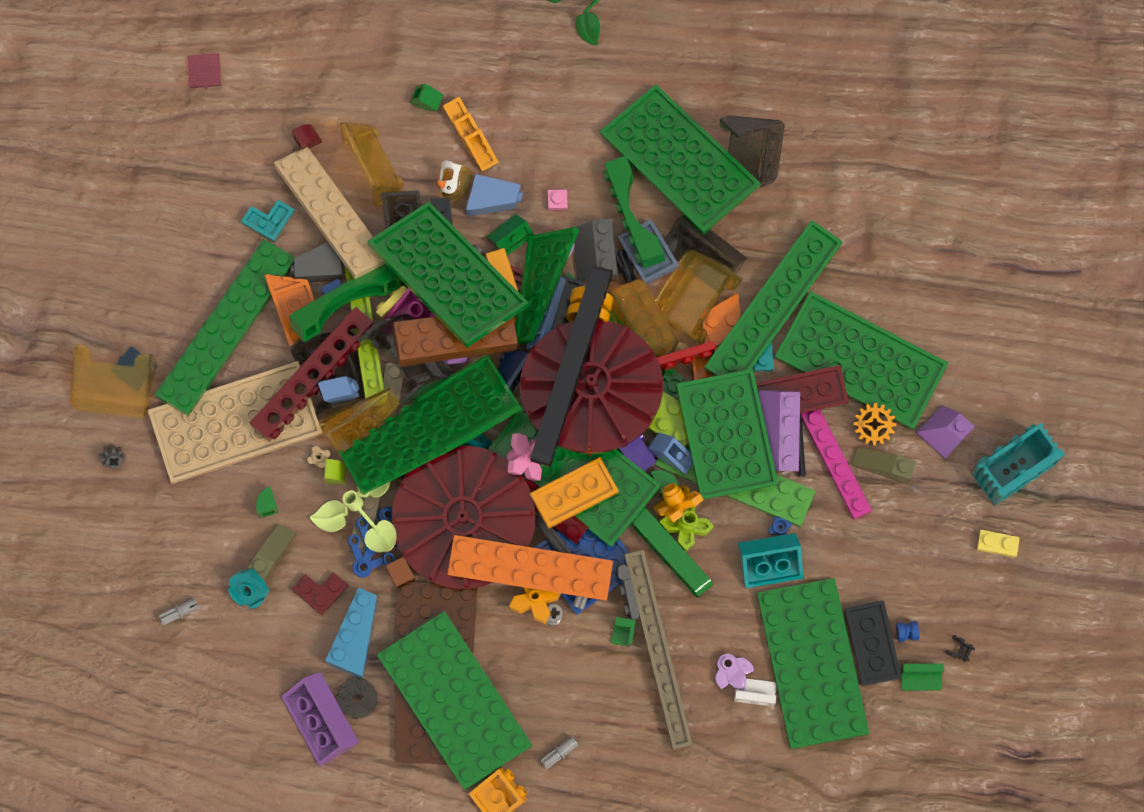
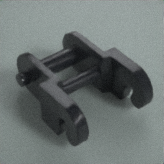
M953 635L952 639L961 643L958 653H950L949 650H946L945 653L955 659L959 657L963 659V662H969L970 659L968 657L971 650L975 651V648L972 644L964 643V639ZM963 647L968 648L965 655L960 654Z

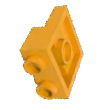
M504 767L495 771L469 793L482 812H514L528 800L525 788L522 785L517 786L513 780L515 776L508 768L505 770Z

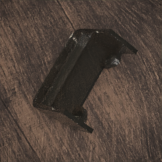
M401 314L378 321L358 339V342L362 343L371 340L377 350H388L398 363L393 333L394 322L414 320V318L409 314ZM444 361L402 366L401 369L409 381L405 384L407 395L400 400L401 403L416 399L436 384L447 379L451 374L447 364Z

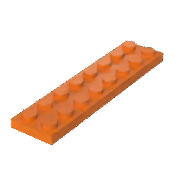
M454 535L448 575L607 601L613 561Z

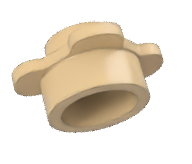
M314 446L311 456L307 459L308 463L324 468L326 459L330 457V452Z

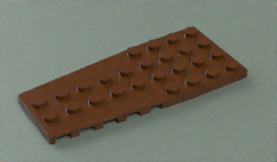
M406 582L398 586L394 643L445 611L473 653L478 588L454 589L435 583ZM394 683L396 762L447 765Z

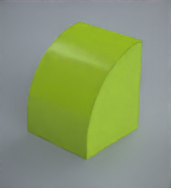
M326 459L325 483L346 485L347 466L345 463Z

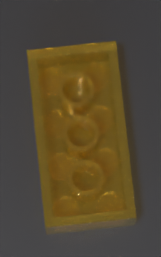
M643 278L609 290L608 293L613 297L612 310L609 312L615 323L624 327L625 325L629 326L630 330L638 334L653 349L656 358L674 352L679 341Z

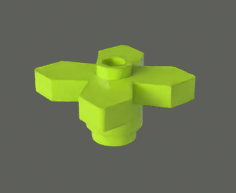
M696 507L687 508L683 512V516L675 522L669 521L666 516L659 522L668 533H678L677 543L685 552L694 546V535L705 537L714 527L707 518H698L695 513Z

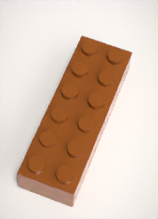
M437 317L394 322L393 325L399 367L514 351L518 344L513 318L468 348Z

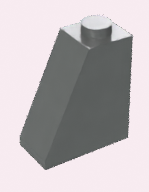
M326 242L294 258V265H291V277L305 279L308 282L343 280L342 260L329 242Z

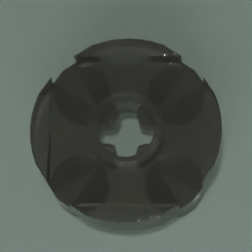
M350 679L339 688L337 703L344 715L352 719H363L374 711L378 701L377 692L374 686L366 679ZM354 694L363 696L360 704H357L356 701L352 702L351 699L354 698Z

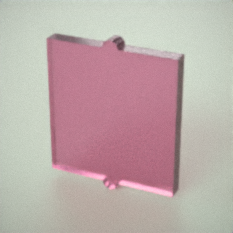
M202 53V55L188 56L190 88L204 87V89H207L208 87L221 86L220 54L206 55Z

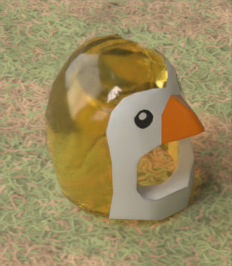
M444 160L441 164L440 180L437 181L440 192L445 198L450 197V201L460 200L467 195L470 189L472 171L465 166Z

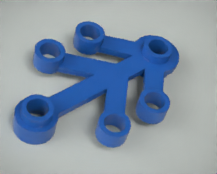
M384 507L378 511L377 518L379 522L382 520L392 522V509L390 507ZM386 511L390 513V518L385 517ZM360 517L355 521L366 549L363 556L359 548L360 537L353 534L347 538V544L351 547L355 558L352 570L359 578L369 576L373 568L384 564L388 565L395 561V556L392 553H386L382 558L370 561L376 552L370 550L365 544V534L368 531L367 526L369 523L364 517ZM360 520L365 522L364 527L360 526ZM352 537L356 539V544L351 542ZM386 556H390V563L386 561ZM361 564L365 565V571L360 569Z

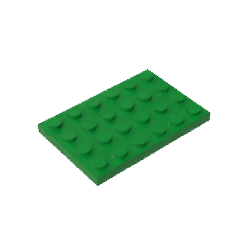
M753 369L677 383L675 385L698 492L704 500L778 485Z

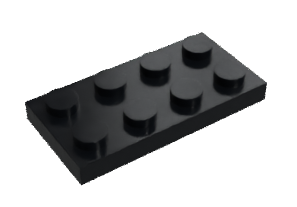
M884 600L845 608L844 612L861 686L864 687L901 679L902 676Z

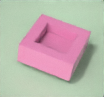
M548 190V211L567 210V190Z

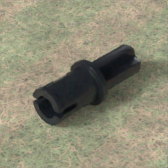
M618 250L615 252L616 261L619 266L618 271L622 273L626 287H634L638 284V280L632 270L633 265L630 264L625 251Z

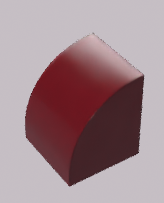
M311 124L302 125L292 130L293 138L302 150L307 147L311 149L322 143L321 138Z

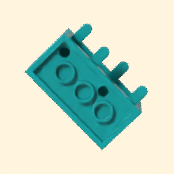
M1042 423L1037 426L1032 424L1025 429L1021 437L1019 434L1009 440L1006 447L1003 445L999 446L989 458L988 456L983 457L974 466L975 470L972 476L994 506L1057 465L1064 457L1065 453L1061 448H1057V442H1052L1053 437L1047 435V429L1043 430L1044 425ZM1019 459H1023L1025 463L1021 465ZM1016 464L1017 470H1012L1010 465ZM1003 470H1008L1009 475H1004Z

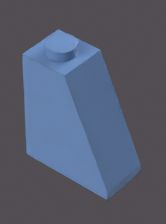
M476 174L466 208V216L516 209L517 202L521 203L523 192L520 191L521 185Z

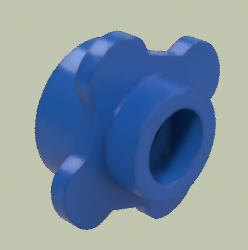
M775 516L772 526L768 529L769 533L779 536L786 535L788 528L791 527V522Z

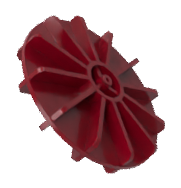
M598 319L558 446L570 451L588 453V455L609 452L621 447H627V444L638 438L653 423L663 395L662 372L653 349L638 334L630 330L629 326L625 325L624 327L611 321L604 322ZM574 321L564 325L558 324L554 330L542 337L531 348L522 369L520 379L522 404L529 421L538 432Z
M458 446L407 473L394 499L392 525L396 529V543L401 554L417 573L435 584L448 588H479L494 582L448 575L454 535L525 547L530 546L535 528V505L524 477L508 473L509 461L487 449L474 446Z

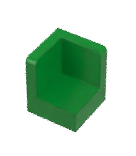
M616 617L612 644L631 647L636 620Z

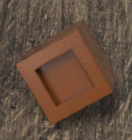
M404 557L386 565V569L397 587L408 581H415Z

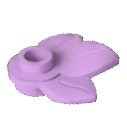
M723 654L717 661L719 670L715 675L716 683L721 689L730 684L736 689L744 690L746 686L745 674L753 672L754 667L745 658H735L732 654ZM725 660L731 662L730 667L724 665Z

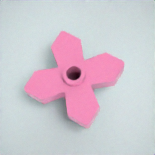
M520 433L512 434L511 446L513 449L507 453V461H509L508 473L521 475L524 472L526 479L533 481L541 479L542 469L540 465L530 461L536 439L528 442L526 435Z

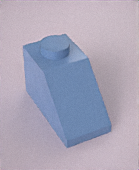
M347 376L318 383L324 401L341 406L360 397L357 382Z
M659 432L648 448L660 460L682 474L686 475L692 465L690 452L673 436Z

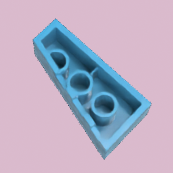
M358 588L325 660L327 665L361 680H364L378 602L377 595Z

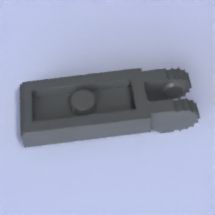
M619 563L615 571L616 576L622 582V584H619L621 596H625L626 604H623L625 615H629V618L632 620L638 619L640 616L630 571H628L627 565Z

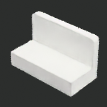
M746 679L744 690L735 688L734 702L774 707L776 704V683Z

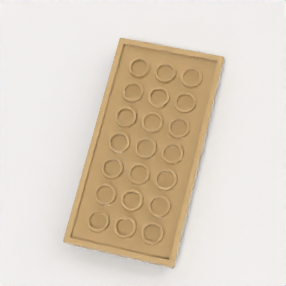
M296 361L208 390L189 416L168 404L148 410L171 484L323 435L311 398L307 400L308 404L303 410H298L294 414V420L289 425L285 424L283 426L281 434L275 440L272 439L268 442L250 425V421L300 368L299 362ZM299 386L296 389V393L302 394L306 388ZM285 401L282 407L288 409L292 406V402ZM271 416L269 422L276 423L279 420V416Z

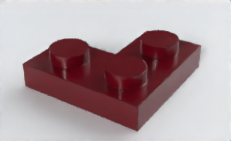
M334 572L321 586L305 574L292 590L323 616L349 585Z

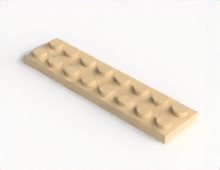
M308 147L274 162L275 169L354 279L385 264L368 246V240L373 238V236Z

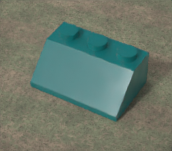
M796 533L738 543L739 561L745 589L804 579L801 544Z

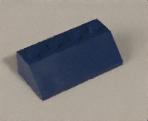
M520 350L504 352L499 360L501 363L497 370L511 392L514 391L520 382L522 369L529 355L527 352Z

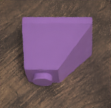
M942 405L916 434L946 459L971 433L975 426L961 413Z

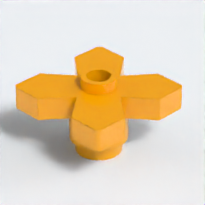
M671 483L662 490L664 500L653 506L656 514L660 516L665 515L669 521L675 522L683 516V512L687 508L695 507L704 499L699 492H691L689 487L685 485L677 486L676 483Z
M523 587L526 593L514 596L509 605L510 609L519 614L530 610L533 612L536 621L546 624L551 615L547 604L557 601L561 593Z

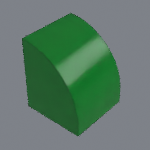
M426 83L416 86L409 103L427 111H437L444 94Z
M656 470L650 473V476L662 486L657 491L660 497L663 496V488L668 484L676 483L679 486L676 478L669 472Z
M271 486L264 489L257 498L256 509L259 519L279 513Z

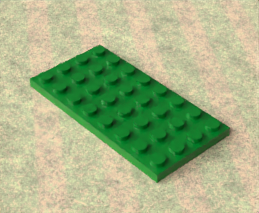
M657 84L600 131V135L621 156H626L628 162L703 235L760 187V182Z
M430 202L422 205L368 240V246L466 348L528 307L529 302Z
M812 291L808 294L774 359L801 373L840 365L849 398L864 406L869 404L871 408L874 407V403H877L878 408L885 405L884 410L891 409L889 415L895 416L893 421L912 431L949 364L941 358Z
M524 407L521 408L522 410L515 415L488 448L506 460L507 453L513 449L511 446L512 434L520 433L526 435L528 442L537 438L538 430L529 421ZM557 446L552 465L548 467L539 464L542 469L541 479L534 482L538 486L543 487L600 457L619 493L575 516L586 524L592 533L612 548L662 487L661 484L617 449L588 455V453L570 451ZM523 472L521 475L526 479L525 473Z
M835 578L758 592V604L790 750L869 735Z
M445 611L377 654V657L464 791L533 747Z

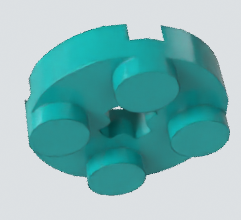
M251 568L237 571L229 580V594L240 606L244 604L249 606L248 608L250 609L257 608L265 601L269 593V588L265 581L257 574L256 570ZM245 587H249L250 590L246 591Z

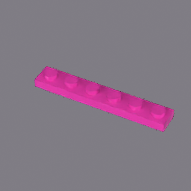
M821 410L801 414L800 417L853 520L870 513L872 509Z

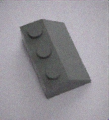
M612 219L592 220L577 226L576 228L579 229V232L574 242L578 280L584 281V284H587L591 269L595 265L613 270L611 281H617Z

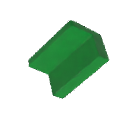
M515 214L486 237L496 246L497 250L504 248L508 256L528 241L529 236L534 234L527 221Z
M903 664L901 666L902 691H940L942 689L941 674L944 672V664Z

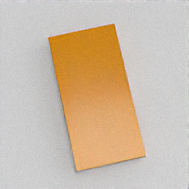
M599 457L531 492L530 496L547 528L550 529L619 493V490Z

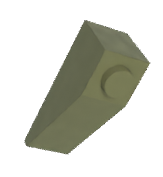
M857 447L851 466L907 485L911 479L916 461L896 454Z
M278 524L256 553L247 570L250 568L256 570L257 574L267 583L296 533Z

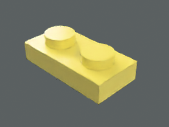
M404 285L391 292L390 298L377 306L376 317L381 322L406 292L407 288Z
M980 530L977 551L1016 558L1020 537Z

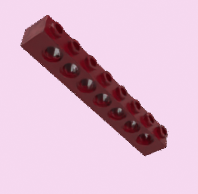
M355 307L250 421L251 427L268 442L272 439L275 440L281 434L283 426L285 424L289 425L294 420V414L306 407L308 404L307 400L312 395L318 394L320 391L318 383L330 380L335 374L334 370L338 366L342 367L348 360L347 356L351 352H356L361 346L360 342L373 333V328L375 327L373 321ZM353 328L359 330L358 334L355 336H350L348 334L349 331ZM338 343L345 344V348L343 350L335 349ZM326 357L332 358V362L328 365L322 364L323 359ZM310 373H319L316 379L309 378ZM299 386L306 388L302 394H297L296 389ZM285 401L292 402L290 408L285 409L282 407ZM277 415L279 420L276 423H270L269 419L271 416Z

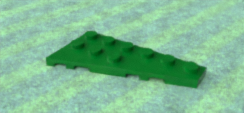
M571 227L528 237L520 294L529 304L526 309L517 314L515 325L517 345L534 341L578 235V228Z

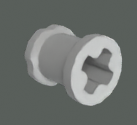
M556 604L549 605L548 609L550 613L555 611L556 619H552L550 615L547 622L549 625H558L562 621L563 611Z

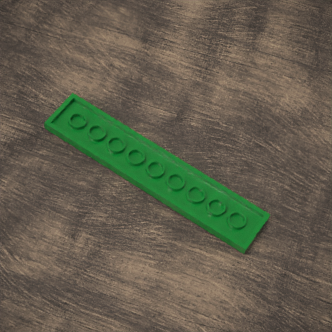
M811 220L703 369L713 376L752 369L843 241Z
M263 239L159 387L155 397L189 416L270 300L271 294L264 275L270 274L286 277L291 270V265H294V258L296 257Z

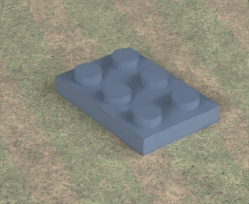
M652 219L641 224V226L658 236L664 252L665 262L643 269L641 262L637 263L634 255V252H636L635 246L631 247L628 240L629 231L618 236V241L644 285L679 268V264Z

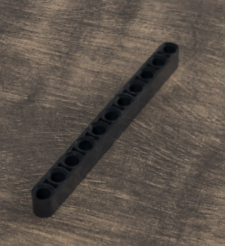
M595 265L591 269L532 450L531 462L548 467L552 465L607 295L613 270Z

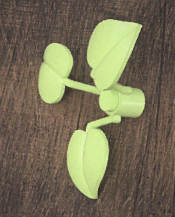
M390 482L365 495L360 493L359 488L357 493L352 490L347 491L343 495V504L337 500L329 501L310 516L312 522L320 529L327 532H336L345 526L346 519L344 516L348 515V508L351 511H359L373 527L367 531L364 540L370 550L374 552H389L396 543L397 533L392 523L382 520L375 525L361 509L363 506L361 497L367 498L369 494L374 498L382 496L389 489Z

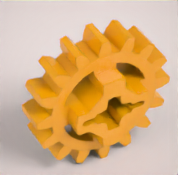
M874 403V407L871 408L867 404V410L860 409L861 416L855 415L859 419L858 422H854V425L859 427L855 430V433L860 432L859 439L865 437L866 444L870 440L873 441V445H876L877 441L884 444L883 439L890 440L888 434L895 433L891 429L893 426H897L896 423H892L895 416L889 415L891 409L884 410L885 405L878 408L877 403ZM872 411V417L867 421L863 420L864 416ZM879 412H882L888 421H883L879 417ZM876 418L877 422L884 423L885 425L878 426L877 430H873V426L866 425V423L873 422V419ZM862 427H867L871 431V437L863 431ZM882 428H888L884 435L878 437L879 431Z

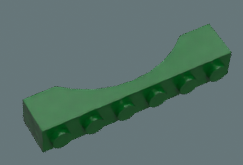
M623 156L604 163L606 170L603 171L606 182L610 181L611 183L609 190L612 198L616 197L618 203H615L618 214H623L624 219L621 221L624 229L629 230L628 240L631 247L635 246L636 248L634 255L637 263L641 262L643 269L665 262L664 252L658 236L642 227L630 209L629 195L634 178L627 157Z
M384 264L357 279L343 283L338 288L294 311L289 315L290 327L305 342L321 332L327 319L337 309L360 298L386 296L401 287L400 278Z

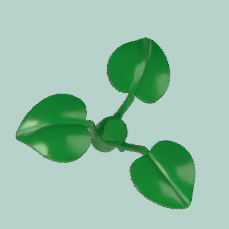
M548 0V1H550V2H552V3H558V2H560V1H562V0ZM593 0L583 11V15H578L575 21L579 36L585 42L592 45H598L600 22L594 13H588V11L596 3H599V0Z

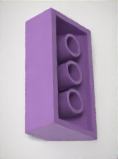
M758 390L775 471H799L800 392L798 390Z
M321 672L303 678L281 696L319 766L344 754L359 743Z

